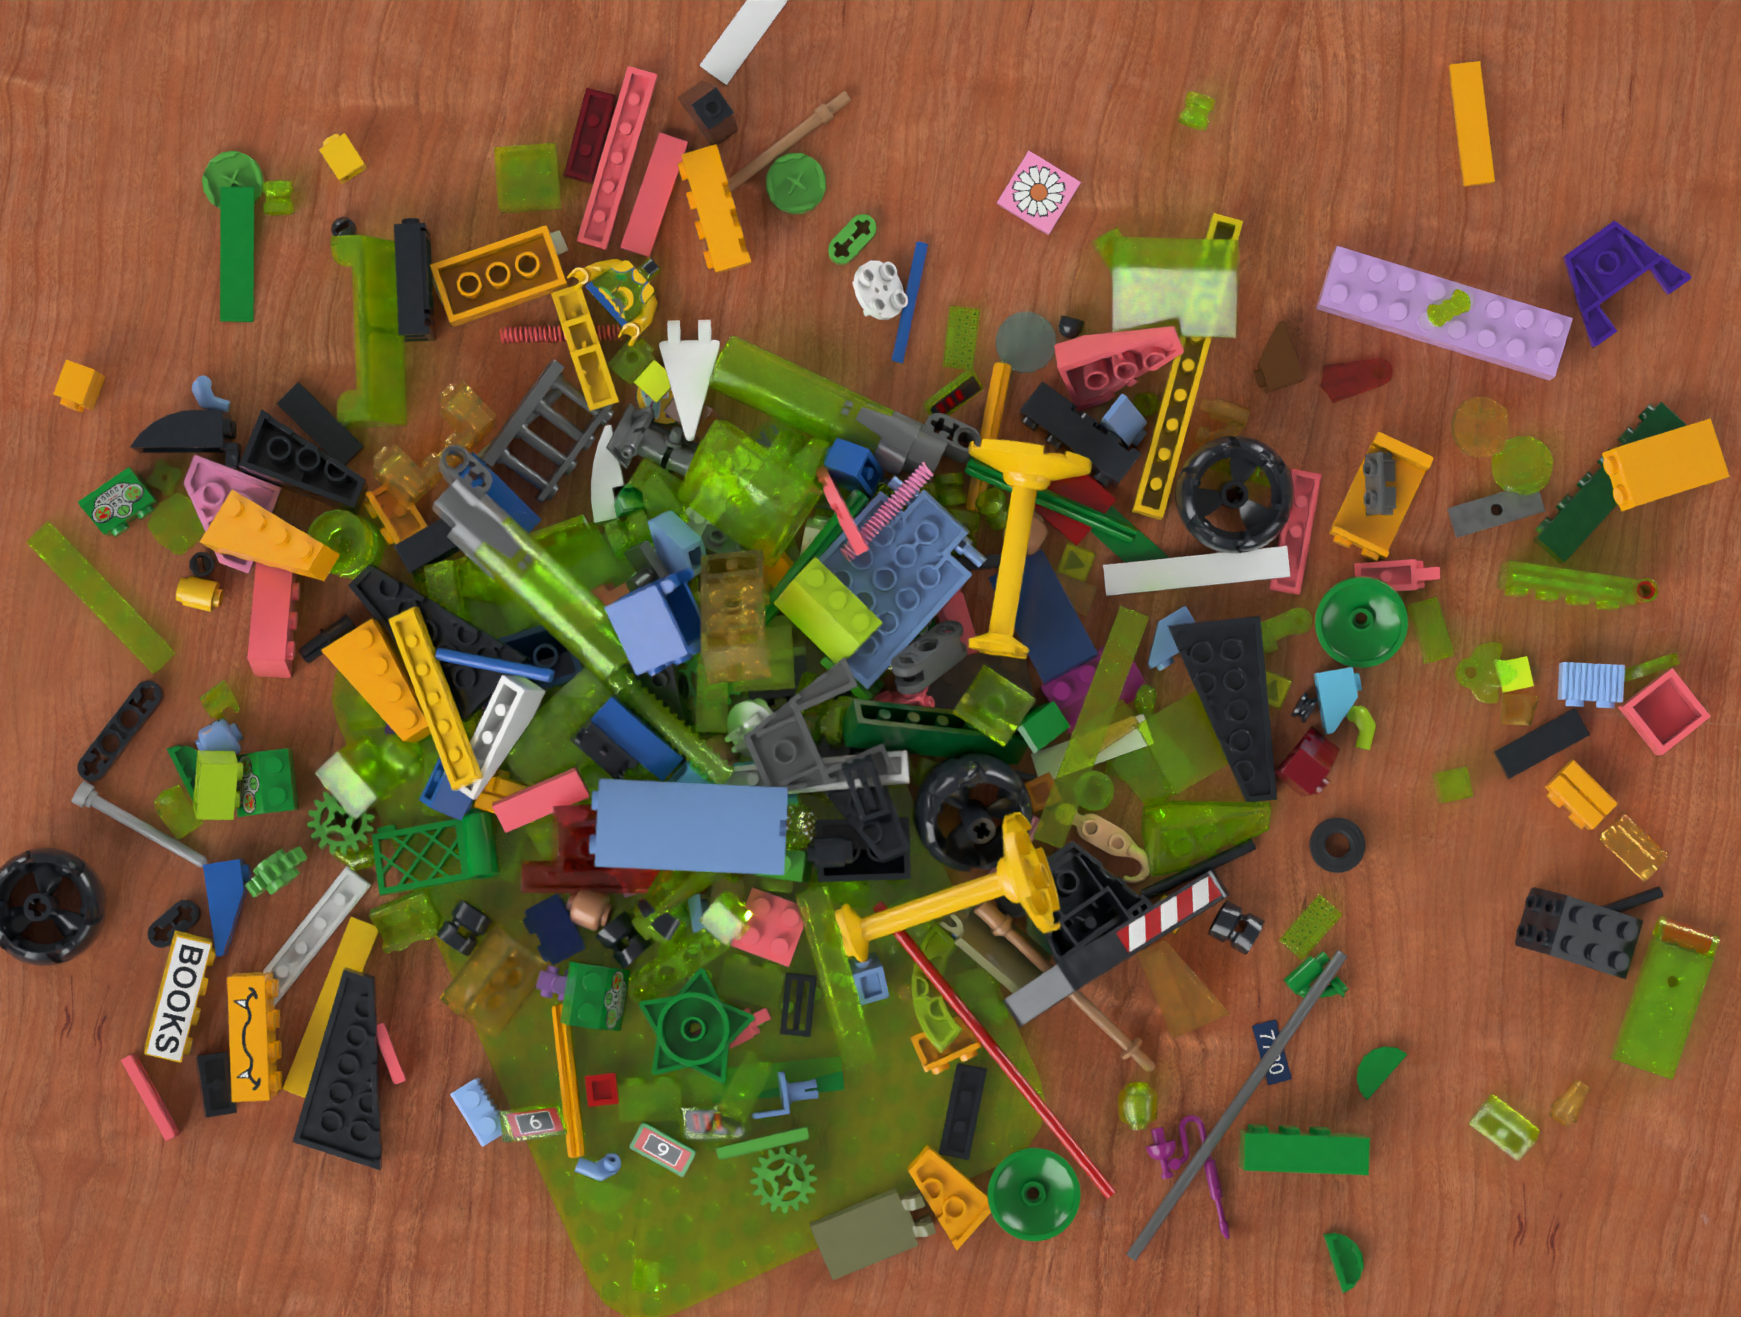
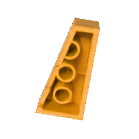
M717 144L681 154L683 161L677 164L682 181L688 179L692 191L686 192L690 209H697L700 221H696L695 226L699 239L706 238L709 250L703 253L708 269L714 268L715 273L718 274L751 264Z
M231 490L200 543L218 553L229 554L240 559L255 561L266 566L281 568L322 581L326 579L340 556L339 553L234 490Z
M370 619L321 650L402 741L417 743L431 734L400 649L376 619Z

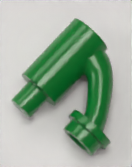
M1324 951L1315 958L1310 955L1288 974L1283 981L1296 996L1305 997L1312 987L1310 984L1320 976L1323 971L1322 967L1331 959ZM1335 976L1319 998L1337 994L1343 998L1346 996L1344 993L1349 989L1339 977Z

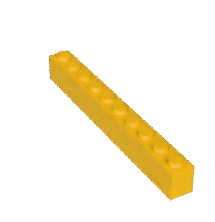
M1213 213L1210 219L1179 334L1184 352L1174 358L1171 363L1132 513L1162 520L1164 517L1242 228V220Z

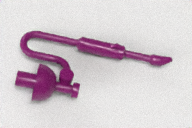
M1188 1115L1180 1121L1179 1134L1183 1147V1156L1180 1159L1171 1158L1168 1161L1167 1158L1171 1157L1175 1151V1140H1165L1163 1127L1151 1129L1154 1144L1145 1147L1151 1158L1160 1160L1163 1172L1161 1173L1162 1179L1174 1177L1173 1171H1170V1169L1177 1170L1180 1165L1188 1160L1189 1146L1185 1132V1125L1188 1122H1196L1202 1144L1206 1140L1205 1126L1199 1117ZM1210 1154L1204 1163L1211 1199L1215 1200L1220 1231L1226 1239H1229V1226L1225 1220L1221 1198L1223 1193L1216 1161L1211 1158Z

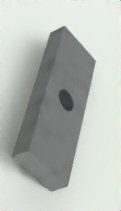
M1537 482L1450 507L1447 511L1455 537L1458 538L1545 512ZM1492 505H1497L1500 508L1498 516L1491 513Z

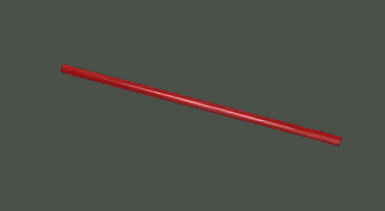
M880 901L872 909L877 913L888 908ZM906 930L892 933L1105 1198L1109 1199L1117 1191Z

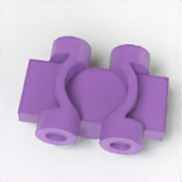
M548 965L546 971L540 970L536 986L537 989H541L540 996L552 998L553 993L559 994L558 1000L563 1001L568 970L565 969L564 975L558 974L559 968Z

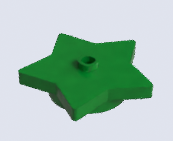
M700 968L676 996L639 1002V1007L657 1035L651 1071L653 1075L691 1067L720 1083H726L730 1044L756 1017L753 1014L722 1002L705 968ZM698 1023L701 1025L702 1031L699 1035H693L690 1032L692 1024Z

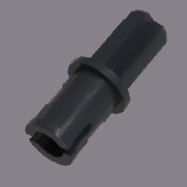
M344 614L342 618L327 629L323 630L321 628V633L299 649V653L307 663H311L324 654L321 651L323 648L356 629V626L348 615Z

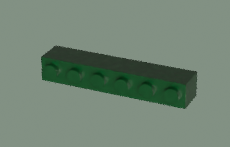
M1659 402L1655 406L1649 404L1638 415V418L1641 420L1634 429L1629 426L1617 440L1620 442L1619 446H1623L1687 426V424L1663 402ZM1603 455L1597 460V463L1600 465L1593 474L1588 471L1576 483L1579 487L1578 491L1572 497L1569 494L1565 495L1556 505V508L1559 510L1552 519L1547 516L1535 528L1538 534L1533 540L1559 564L1566 562L1618 505L1613 496L1614 488L1610 476L1604 469Z
M853 699L841 722L846 747L871 749L883 743L886 751L907 750V753L949 758H959L966 753H982L998 758L1007 764L1014 765L1019 764L1028 748V744L1017 729L1023 717Z

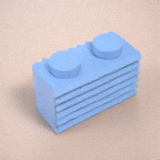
M1559 663L1558 700H1566L1565 706L1584 707V701L1596 702V708L1614 709L1615 703L1623 702L1625 665Z
M475 1078L450 1095L483 1147L509 1131L510 1126L506 1125L507 1121L503 1120L504 1115H500V1110L496 1109L497 1105L493 1104L494 1100L490 1099L491 1094H487V1089L483 1088L484 1084L480 1083L481 1079Z

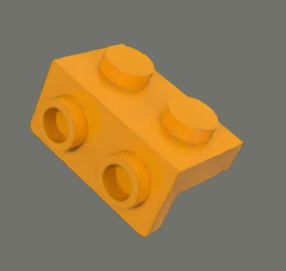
M398 477L372 492L368 491L365 493L368 501L363 504L372 519L378 517L384 527L379 530L388 545L392 543L396 545L427 527Z
M958 1015L953 1017V1019L962 1028V1032L942 1053L933 1046L924 1031L910 1037L925 1072L932 1070L933 1075L950 1068L948 1062L958 1057L964 1062L978 1055L976 1049L982 1047V1045Z

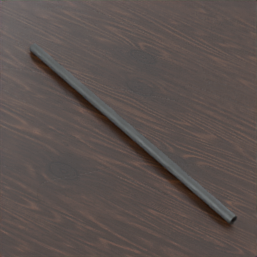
M1337 950L1132 1244L1126 1253L1131 1259L1137 1261L1348 956Z

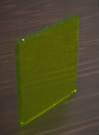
M1196 690L1136 724L1137 730L1140 732L1174 795L1228 765Z

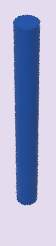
M916 242L905 293L908 298V304L902 308L891 359L895 363L903 364L928 248V244L923 242Z
M438 648L436 651V660L546 682H552L554 678V671L550 669Z

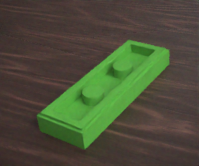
M806 1125L717 1146L716 1151L718 1159L723 1160L808 1140L810 1135Z

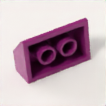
M1119 637L1096 650L1099 654L1098 657L1039 687L1048 702H1055L1070 725L1066 731L1071 739H1074L1150 690Z

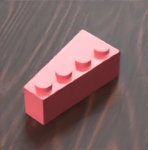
M256 562L247 659L254 675L257 677L292 678V662L295 657L294 630H297L298 623L295 605L296 601H299L300 582H297L296 573L277 567L266 566Z

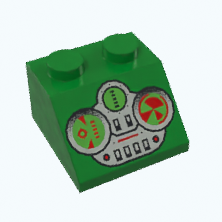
M128 467L79 500L78 503L103 535L110 537L113 534L114 537H118L130 528L128 524L138 517L142 520L155 512L154 506L159 501L141 474Z
M285 748L236 755L238 762L243 764L242 781H237L236 790H240V808L237 809V817L299 810L292 749Z
M570 961L560 1023L598 1030L621 1031L630 970Z

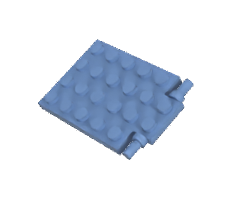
M894 476L887 485L893 491H898V487H901L903 482ZM925 490L921 493L916 491V495L911 493L913 498L908 497L910 502L904 500L907 509L903 512L898 508L899 513L894 511L896 516L891 515L893 520L887 518L889 523L884 522L886 527L881 526L883 530L877 529L879 534L874 533L876 538L871 537L872 541L867 540L869 542V549L859 556L854 555L855 559L850 558L851 562L840 551V548L844 549V545H847V541H849L844 532L818 559L883 622V625L847 661L853 676L867 689L891 665L892 659L917 637L972 576L950 553L955 550L960 556L964 554L978 568L987 560L971 545L973 542L967 537L970 530ZM881 491L854 520L860 531L861 527H864V523L868 524L867 520H871V516H874V512L878 513L877 509H881V505L885 506V501L888 502V497Z

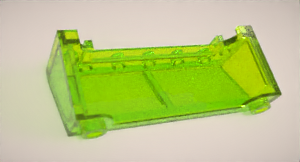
M365 235L331 236V254L335 262L344 267H352L357 390L346 391L339 397L337 402V420L346 429L408 426L404 335L399 336L395 241Z

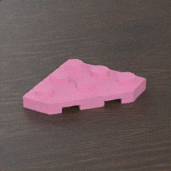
M194 455L184 481L185 488L205 532L231 490L236 491L273 513L282 490L279 486ZM214 551L219 563L248 574L250 573L254 561Z

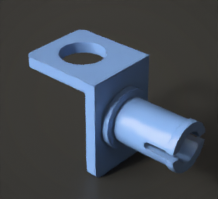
M783 1071L777 1072L782 1109L752 1113V1118L757 1119L790 1114L789 1105H791V1102L818 1099V1091H804L805 1089L817 1088L816 1080L788 1083L785 1080V1073Z

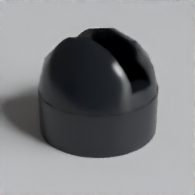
M347 217L337 218L331 226L332 235L340 242L351 241L357 232L355 223ZM348 222L350 226L337 234L336 230Z
M1061 315L1059 321L1060 333L1067 339L1076 338L1082 332L1085 321Z
M198 552L190 559L189 569L197 577H206L214 569V560L210 554ZM197 558H202L205 571L203 573L199 572Z

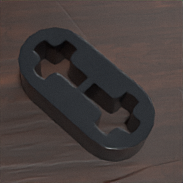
M182 900L175 903L149 927L147 934L150 943L159 948L171 946L175 931L186 933L197 924L201 916L199 906L190 900ZM181 907H191L193 909L190 913L192 920L184 919L177 924L175 920L182 914L179 909ZM171 924L173 928L167 933L168 941L164 939L157 941L155 938L158 935L156 928L159 926L163 929Z

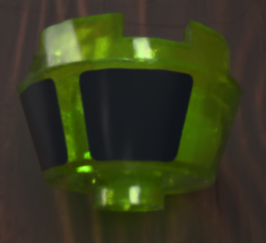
M659 889L637 899L635 906L629 911L631 914H635L632 923L638 932L647 941L652 937L661 943L659 949L667 951L673 945H678L681 942L691 922V917L683 901L678 896L664 889Z

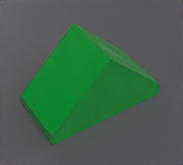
M1051 701L1030 708L1017 729L1032 752L1036 753L1067 730L1070 725L1055 702Z

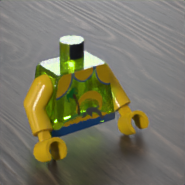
M650 257L637 269L627 259L624 261L611 259L595 262L585 268H575L567 276V279L576 277L579 280V283L574 287L576 291L588 283L585 287L589 293L622 327L618 338H621L623 334L631 336V340L628 343L629 346H633L638 336L653 322L657 307V299L655 298L657 292L649 282L662 270Z

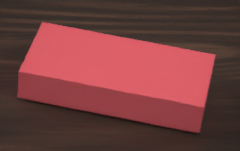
M385 1023L377 1025L378 1044L392 1081L395 1084L404 1082L406 1078Z

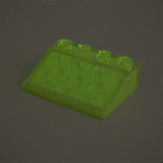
M1114 237L1113 332L1174 326L1178 336L1236 338L1241 247L1239 241Z
M714 420L696 449L676 497L769 567L773 568L823 491L729 421Z

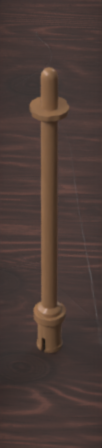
M990 901L977 904L974 907L973 912L992 928L991 933L994 936L1006 937L1042 973L1054 967L1013 928L1012 917L1008 914L1004 915ZM1079 990L1068 996L1123 1049L1120 1054L1123 1060L1132 1057L1147 1072L1155 1069L1154 1061L1139 1048L1142 1043L1140 1037L1131 1040Z

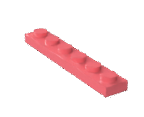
M630 66L627 68L577 237V243L607 251L658 75Z

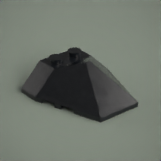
M1073 841L1047 858L1060 904V910L1053 912V925L1060 923V928L1045 933L1056 965L1153 906L1148 898L1142 894L1139 896L1125 885L1126 881L1119 876L1116 878L1105 870L1101 862Z

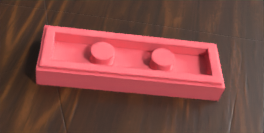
M574 767L493 802L492 808L505 832H509L590 797V791L578 768Z
M131 1054L122 1059V1064L165 1141L178 1136L180 1130L138 1055Z

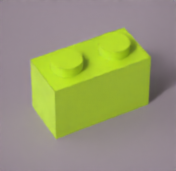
M198 750L193 799L196 819H234V809L240 808V790H236L237 781H242L243 764L238 762L235 751Z

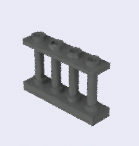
M551 359L480 457L481 460L492 467L495 463L499 465L503 463L539 489L534 498L541 503L545 498L550 501L560 488L556 483L563 474L568 476L578 463L575 459L581 449L586 451L596 438L593 432L599 424L605 426L614 413L611 410L614 403L589 411L584 393L564 379L565 375L561 372L565 367L554 359ZM549 388L553 390L557 388L593 415L584 430H581L546 404L547 400L543 397ZM531 413L535 415L539 413L576 440L565 455L527 428L528 424L525 421ZM513 438L517 440L521 438L557 465L547 480L509 453L510 449L507 446Z

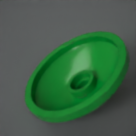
M1352 577L1335 584L1322 597L1316 611L1315 629L1321 646L1333 659L1350 667L1366 668L1379 665L1397 653L1406 638L1408 615L1402 598L1387 583L1371 577ZM1358 613L1367 615V619L1363 622L1357 621L1355 617Z
M1025 1148L1005 1157L993 1171L988 1185V1204L994 1219L1008 1234L1025 1241H1044L1059 1235L1072 1223L1080 1205V1184L1073 1168L1060 1155L1043 1148ZM1031 1187H1035L1039 1191L1038 1196L1034 1199L1027 1196V1191Z

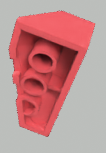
M1174 326L1083 335L1054 345L1058 371L1076 406L1077 412L1108 402L1115 397L1114 393L1126 385L1131 387L1138 382L1137 378L1147 371H1156L1184 352Z

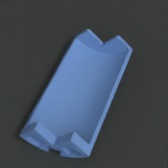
M600 779L599 791H592V810L598 811L596 835H590L589 854H595V866L784 875L788 788Z

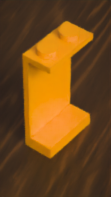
M1711 418L1602 453L1604 469L1610 476L1614 488L1613 496L1616 503L1620 506L1621 512L1730 477Z
M1379 431L1374 435L1366 454L1377 452L1392 453V459L1396 460L1395 481H1385L1386 487H1396V509H1393V515L1377 514L1366 516V507L1363 501L1366 492L1365 475L1363 473L1364 456L1329 530V534L1335 536L1333 539L1335 543L1346 548H1350L1352 544L1362 549L1361 555L1374 561H1378L1379 558L1385 559L1390 553L1388 550L1426 470L1430 468L1434 457Z

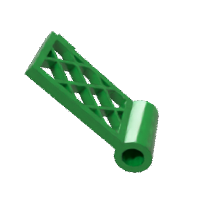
M478 808L470 809L467 815L463 816L462 820L452 819L397 830L395 824L378 827V833L372 834L379 895L381 896L466 880L488 879L500 875L492 814L485 812V810ZM456 827L457 839L450 848L437 840L445 829ZM436 831L433 836L428 832ZM423 833L430 840L419 854L408 844L415 834ZM407 836L404 841L399 839V837ZM394 839L401 844L391 859L382 854L381 841ZM435 843L447 851L437 866L425 858ZM457 847L459 849V855L454 852L457 849ZM405 848L417 856L408 871L395 863ZM452 855L460 860L461 874L448 875L442 870ZM383 859L388 862L385 867ZM423 860L434 870L427 880L419 881L412 874ZM392 866L405 874L398 885L387 887L385 876ZM439 873L442 874L443 876H445V877L436 878V876H437ZM409 878L414 881L412 883L406 884Z

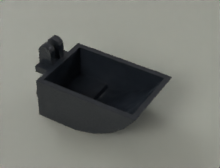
M184 410L166 415L150 424L137 436L130 448L139 453H226V465L231 469H237L241 461L242 445L232 443V439H236L237 425L236 421H232V416L225 411Z

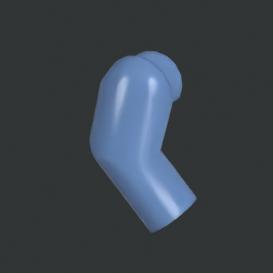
M204 375L197 377L196 381L192 384V392L200 407L207 410H223L228 413L231 401L214 396L211 390L212 381L209 377Z
M614 1153L607 1154L606 1157L595 1163L580 1157L575 1172L598 1181H603L619 1171L621 1160Z

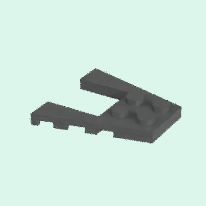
M846 658L841 659L743 736L765 787L788 788L789 791L844 782L846 778L841 763L847 762L849 764L854 759L859 758L861 760L869 754L873 758L879 776L895 773L883 743L825 768L801 711L858 687ZM868 766L863 767L866 778L871 777ZM851 771L853 779H859L857 771Z

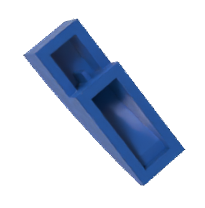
M612 696L591 719L604 733L661 781H664L684 759L648 724L631 712L615 696Z

